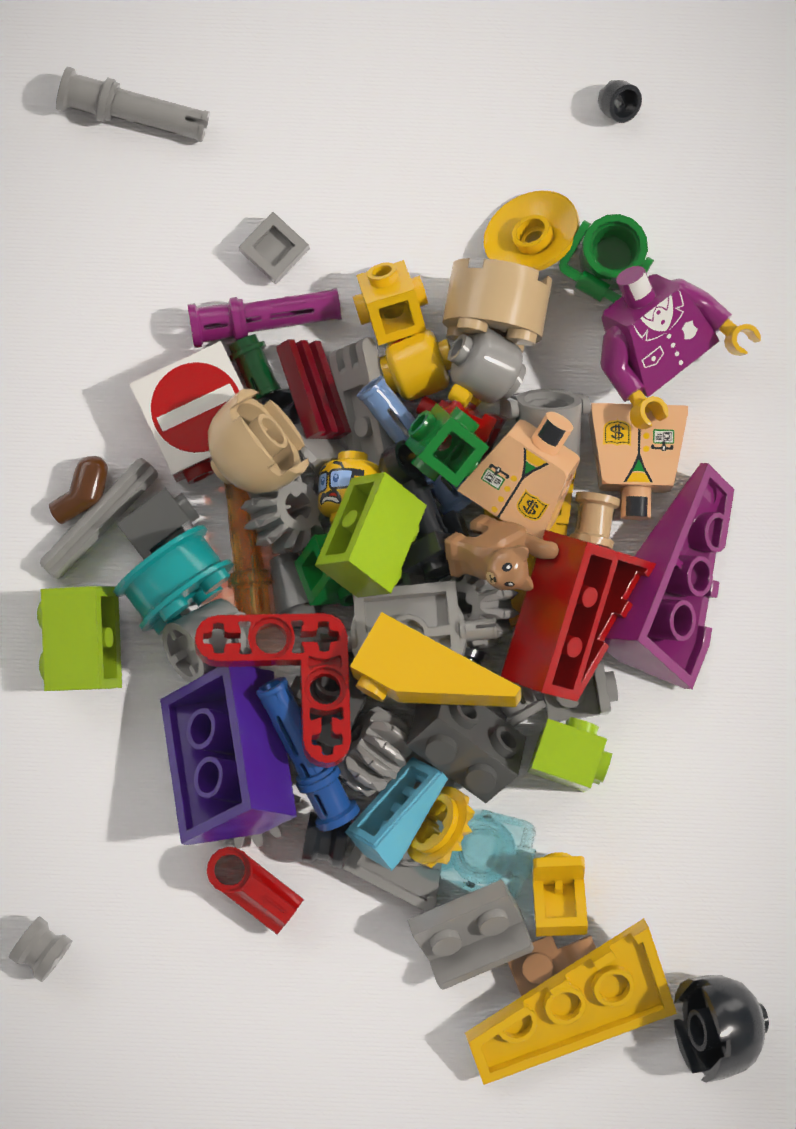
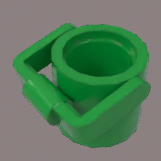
M610 214L595 220L592 224L586 220L582 222L573 238L571 249L560 260L559 269L564 275L577 282L574 288L600 303L603 298L614 303L622 297L614 292L615 290H620L616 283L617 276L623 270L632 266L643 267L647 274L654 259L646 258L648 242L642 226L630 217L621 214ZM583 239L579 254L580 269L582 271L580 272L568 264Z

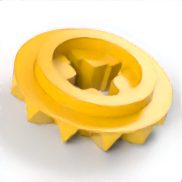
M445 786L442 788L407 849L409 856L414 861L432 868L437 863L448 864L452 851H462L461 841L463 837L472 833L467 823L475 814V811L468 805L469 797L454 787ZM437 820L442 821L444 826L442 832L438 829Z

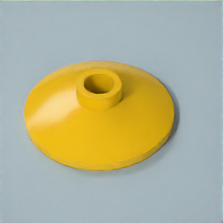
M541 190L520 195L503 205L489 221L483 241L485 253L489 259L513 262L542 271L562 259L571 249L573 238L580 227L578 212L574 204L567 197L554 191Z

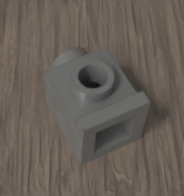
M165 487L118 522L117 525L144 560L160 547L194 526L192 522L200 516L183 493L173 498Z

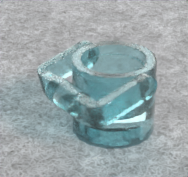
M482 809L480 817L471 819L467 823L472 833L463 837L461 841L462 851H452L449 861L451 868L461 879L468 881H463L462 889L472 892L484 887L477 884L496 882L510 872L509 875H512L508 890L513 898L517 900L521 894L524 879L529 880L533 859L536 854V850L532 849L536 828L526 820ZM502 823L524 828L520 845L516 847L512 833Z

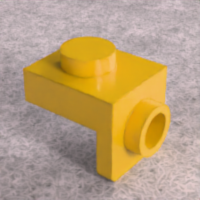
M555 852L533 859L532 890L536 937L587 935L588 921L584 883L585 860L583 856H571L567 853Z

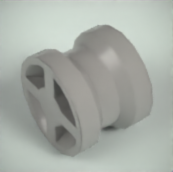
M39 916L24 932L8 957L16 964L25 963L33 970V976L40 982H43L63 958L73 940L64 934H54L49 930L48 922Z

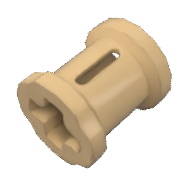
M576 492L575 501L579 503L575 533L569 534V537L613 550L614 542L610 539L614 509L620 508L621 499L602 493Z

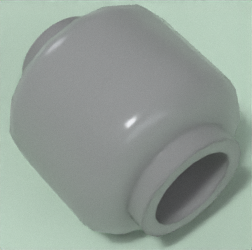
M487 329L485 333H475L469 336L465 334L460 335L448 353V360L452 362L450 370L452 382L469 390L474 397L483 402L494 403L501 398H510L518 390L526 374V367L522 364L523 355L521 349L491 329Z

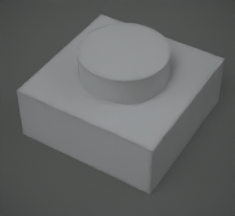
M274 212L239 246V251L275 285L310 250L309 244Z

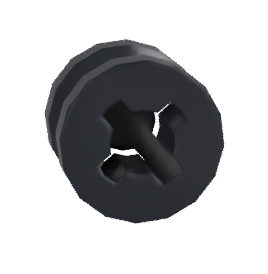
M310 812L302 862L313 863L317 859L329 862L331 867L342 869L349 837L345 831L351 825V820L333 830L319 831L315 823L317 814Z

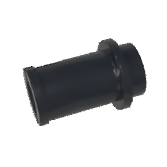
M424 475L401 484L427 505L419 524V533L416 540L422 539L433 531L447 533L448 529L443 523L430 491L435 488L433 483L428 484Z

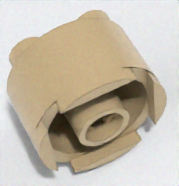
M470 258L458 259L453 262L442 321L443 325L447 327L446 338L455 341L462 334L469 336L475 333H485L487 329H491L516 344L522 353L525 346H534L535 343L542 340L552 285L551 277L547 276L543 280L538 281L539 270L503 260L484 258L482 268H468Z

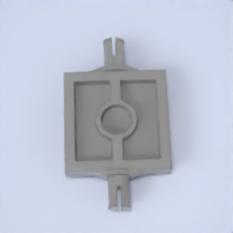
M456 581L395 586L391 594L360 598L353 595L355 614L350 626L351 630L347 632L348 652H352L354 658L381 612L464 656L467 641L497 640L496 617L464 620V615L458 606ZM320 633L321 651H328L330 643L338 641L337 637Z

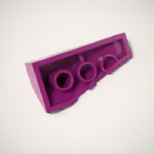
M709 463L699 464L634 557L656 563V566L649 577L643 575L640 577L628 598V601L633 604L626 618L617 617L603 641L609 646L607 652L618 662L681 688L693 690L710 646L712 628L705 626L709 598L718 597L720 582L713 580L716 552H721L726 546L735 490Z

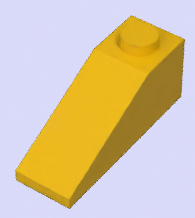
M383 612L380 613L350 665L353 678L358 680L356 687L366 695L381 702L388 696L402 703L517 707L521 700V687Z

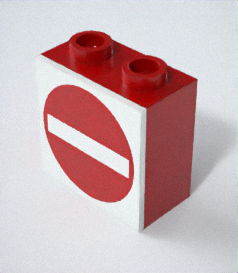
M221 341L129 384L176 483L183 479H186L188 484L196 483L214 473L211 467L212 458L208 447V429L212 419L223 405L240 390L244 389Z

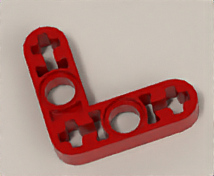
M325 613L216 615L208 617L200 623L195 634V650L199 658L209 666H300L301 728L304 755L309 762L323 768L334 767L344 760L351 743L348 635L346 627L340 619ZM275 627L282 631L286 639V645L282 650L273 654L260 650L255 638L263 628ZM293 627H302L300 638L314 637L318 628L324 627L327 628L329 636L337 637L338 640L331 642L329 650L325 652L319 651L317 642H301L300 649L302 653H292L295 640ZM240 628H249L247 638L249 654H240L241 643L225 644L223 653H214L212 644L203 642V639L212 637L214 629L223 630L224 638L240 639ZM321 677L333 679L338 684L340 690L337 700L330 704H321L315 701L310 693V685L314 680ZM340 712L342 720L332 717L330 732L333 739H340L341 745L334 746L331 755H323L321 746L312 745L311 741L319 739L322 730L321 717L310 720V713L329 716Z

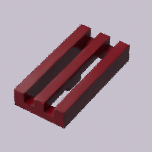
M287 339L276 346V351L305 437L307 439H341L352 431L321 341H313L309 344L308 340H300L296 343L294 339Z

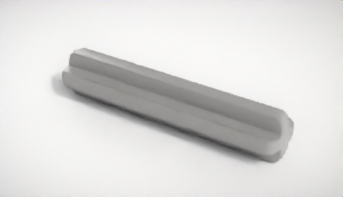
M137 459L103 494L100 500L41 558V567L53 578H61L158 478L157 470L145 459Z

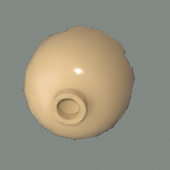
M242 389L216 413L208 429V447L212 458L211 467L222 482L233 484L244 491L254 494L277 491L290 484L307 469L309 465L308 458L301 462L298 453L305 444L292 421L277 404L269 400L262 405L257 400L252 399L258 393L257 391Z

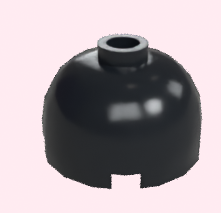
M705 975L689 978L681 982L675 993L674 1004L683 1003L684 1021L675 1019L674 1028L679 1050L688 1069L692 1074L702 1072L705 1076L701 1081L705 1083L723 1080L746 1071L759 1057L764 1045L765 1033L769 1029V1018L765 1007L758 1002L754 994L742 982L723 975Z

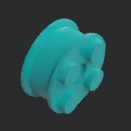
M205 525L193 527L160 547L133 568L115 587L113 591L117 597L126 595L143 618L139 625L143 632L154 629L158 635L163 634L166 624L182 617L180 613L193 602L198 607H201L223 591L221 585L230 578L228 572L232 569L233 563L230 559L221 561L204 538L208 531Z

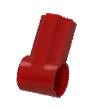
M236 847L218 849L211 855L207 863V876L214 888L229 897L276 935H278L304 901V898L249 857L244 851ZM235 855L243 861L245 871L238 883L227 885L216 878L214 872L215 865L222 856Z

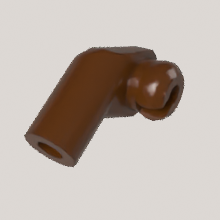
M87 456L82 458L75 468L69 491L49 503V510L59 524H65L91 508L103 496L108 466L101 457Z

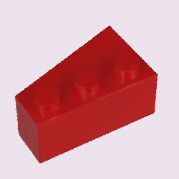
M545 530L542 539L556 543L559 552L554 559L536 558L531 575L534 586L532 590L526 591L501 677L541 693L577 702L609 647L603 641L617 617L626 618L633 606L628 601L629 596L642 575L650 576L656 563Z

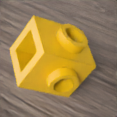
M404 260L396 263H380L371 267L367 272L356 275L361 294L352 296L361 325L371 323L378 346L427 331L420 309L421 306L428 305L425 289L420 275L413 278L410 277Z

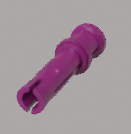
M337 288L243 303V299L232 297L229 298L226 304L200 308L195 303L187 304L194 348L202 347L203 342L226 338H234L237 341L248 336L249 332L292 327L334 319L342 320Z

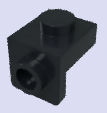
M452 510L441 516L445 527L448 529L447 533L433 531L411 544L401 568L402 572L424 575L426 579H436L449 574L450 569L448 560H446L445 539L455 532L470 537L462 513Z

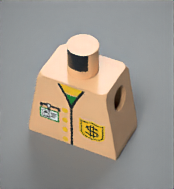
M591 403L588 421L599 490L621 492V519H651V492H670L675 483L688 416V406L667 405L668 417L662 421L656 420L652 411L645 407V414L651 421L652 427L639 429L630 420L632 404Z
M551 411L546 413L538 428L526 420L520 419L465 479L457 491L499 519L520 524L525 527L527 533L542 539L545 530H550L558 517L580 462L579 456L564 446L565 441L573 430L572 423L564 416Z

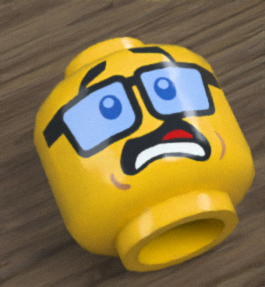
M339 452L336 460L325 463L319 471L318 509L324 516L330 518L331 525L351 478L380 473L379 465L368 461V454L364 452Z

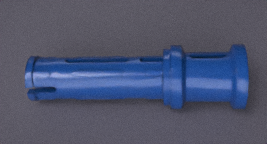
M286 677L275 678L260 686L256 694L264 709H266L284 748L298 773L296 786L300 793L306 794L317 814L315 823L319 831H329L338 828L352 820L359 813L360 809L355 800H349L338 778L341 773L338 765L329 768L317 767L309 762L304 755L301 708L292 694L293 692L288 685ZM311 740L312 745H318L316 740Z

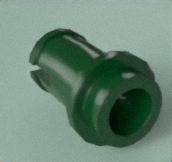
M252 334L229 345L232 353L229 359L231 362L236 361L247 388L258 392L252 397V399L258 401L282 388L278 384L263 351L266 347L265 341L259 342L257 335Z

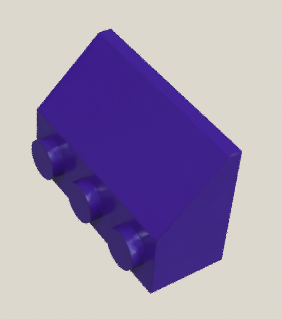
M252 666L217 667L160 699L181 844L194 845L262 834L297 817L287 751L266 709H264L256 694L260 686L275 679L274 671Z

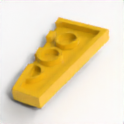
M641 919L465 1032L483 1085L677 1014L649 926L645 919Z

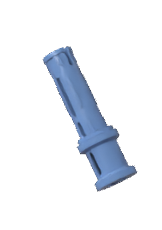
M379 376L364 386L358 392L357 397L360 401H363L395 443L401 440L407 441L408 437L387 410L391 409L407 431H409L415 418L386 384L383 376ZM425 475L427 483H433L435 487L430 491L441 504L440 512L442 515L452 510L461 511L472 502V500L457 491L465 481V478L457 488L447 480L452 487L450 491L441 480V475L435 482Z

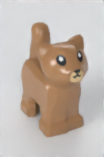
M484 514L479 515L470 522V530L481 535L466 537L462 533L455 532L445 539L446 560H448L451 576L473 575L479 579L487 580L490 585L498 590H532L534 585L529 576L527 563L529 554L539 559H554L559 552L556 543L527 533L522 525L514 522L497 521L495 518Z

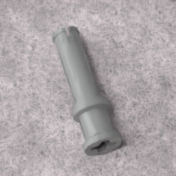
M68 66L63 72L56 98V109L60 111H65L67 108L96 115L97 121L104 123L111 121L112 117L196 139L198 142H202L204 139V128L207 129L210 111L207 110L202 111L121 89L120 83L109 77L105 81L78 75L74 68Z

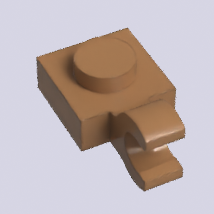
M591 935L557 948L553 936H545L532 942L534 950L531 953L508 962L520 995L523 996L596 949Z

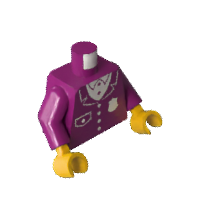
M632 266L623 270L617 276L616 283L622 297L606 308L601 317L605 334L602 341L600 365L624 402L630 401L633 405L630 410L631 423L636 428L648 429L652 427V423L645 414V407L652 411L653 416L658 421L668 417L667 404L661 398L651 395L719 342L716 333L721 331L725 335V348L735 356L748 354L737 342L739 332H743L754 343L761 341V335L758 329L751 324L739 326L734 324L730 320L732 314L707 291L684 279L669 280L658 274L647 276L643 267Z

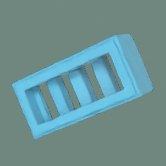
M412 757L397 773L396 779H392L387 784L386 788L376 796L345 833L366 857L392 871L403 858L448 778L443 772ZM417 781L420 782V786L417 789H414L413 787Z

